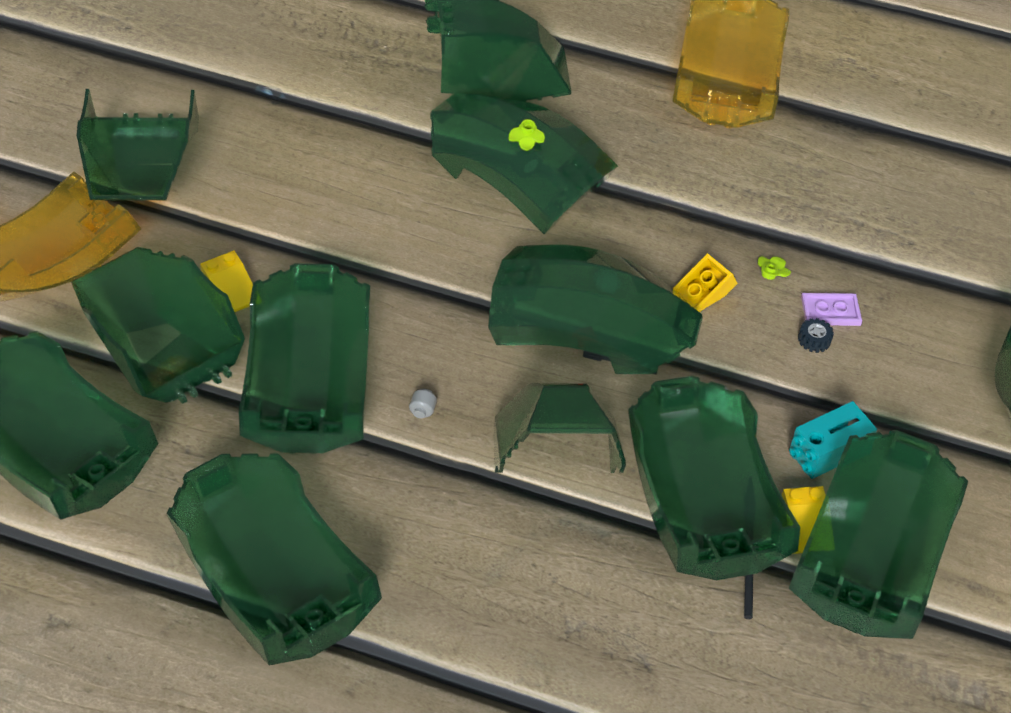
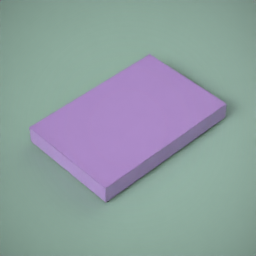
M802 293L801 295L805 320L809 321L810 318L814 320L819 318V321L823 319L825 323L840 326H861L862 324L856 294Z

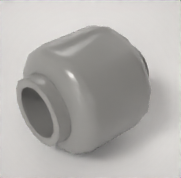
M429 389L417 390L413 393L409 409L417 418L430 417L434 412L437 398Z

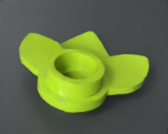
M529 119L522 121L519 127L513 128L509 133V141L519 142V146L525 151L531 150L535 142L544 143L545 139L544 133L537 129L534 121Z
M760 256L757 264L761 267V275L766 279L772 280L776 276L787 277L791 274V271L785 268L786 261L781 257L775 256L768 259Z

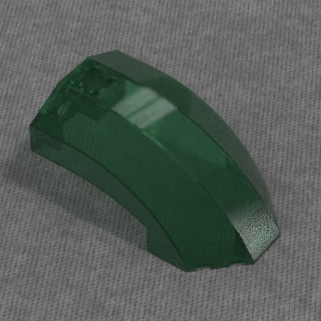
M461 93L451 95L430 112L432 122V156L455 179L460 176L465 168L492 185L511 201L544 235L593 188L599 187L618 167L577 126L559 114L534 103L481 94ZM529 119L534 121L537 129L544 133L545 139L544 143L535 142L531 150L525 151L521 149L519 142L509 141V133L513 128L519 127L522 121Z
M526 245L516 246L501 261L492 286L488 328L496 345H551L575 348L608 356L615 374H653L658 370L657 367L665 362L667 364L680 356V352L686 348L691 349L696 345L703 316L661 278L625 258L583 246Z
M295 263L290 265V269L285 272L279 270L270 274L269 279L265 281L259 279L253 282L250 298L248 356L239 407V430L241 437L281 453L323 454L364 438L371 286L369 284L359 283L355 276L348 272L342 273L339 271V267L334 264Z
M38 331L29 332L28 336L20 338L18 335L2 337L0 341V475L24 496L60 520L103 507L134 482L159 444L150 422L116 403L85 380L69 365L58 342Z
M695 376L655 381L651 385V389L648 392L645 391L638 398V403L628 409L635 457L646 501L656 530L676 571L717 581L757 574L797 552L800 525L782 498L768 470L756 438L758 413L745 392L738 389L733 392L725 389V385L712 381L707 384L701 382L700 378Z
M892 430L889 434L884 435L881 432L868 433L865 437L860 438L857 435L849 436L789 586V589L823 620L864 637L914 638L923 618L949 533L962 505L968 485V480L955 472L956 467L952 462L939 454L940 449L935 444L898 430Z
M258 453L242 454L241 457L220 454L185 473L182 487L178 488L173 498L174 504L172 507H169L166 513L190 560L219 606L236 629L269 666L312 658L350 635L382 599L377 575L327 525L305 496L298 471L278 453H270L269 457H259Z

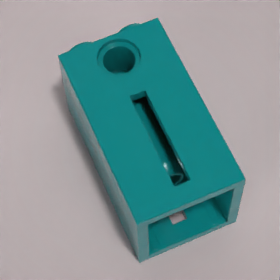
M852 401L796 427L789 452L792 458L796 459L801 465L802 470L811 479H814L868 453L877 428L855 402ZM855 418L859 420L858 422L848 426L849 421Z

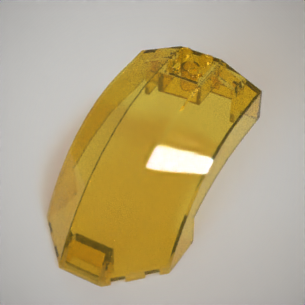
M691 0L672 102L702 122H706L709 125H723L726 128H738L774 119L779 97L780 71L784 41L789 23V9L786 7L779 8L778 3L772 0Z
M72 172L33 207L16 218L0 225V302L42 292L86 275L114 255L141 230V227L125 208L119 204L113 207L94 193L80 175Z

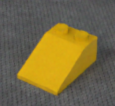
M234 250L200 263L202 280L226 316L260 302L250 277Z
M707 253L669 293L696 315L725 297L738 283L729 270Z
M823 486L783 489L779 504L793 554L833 551L829 508Z

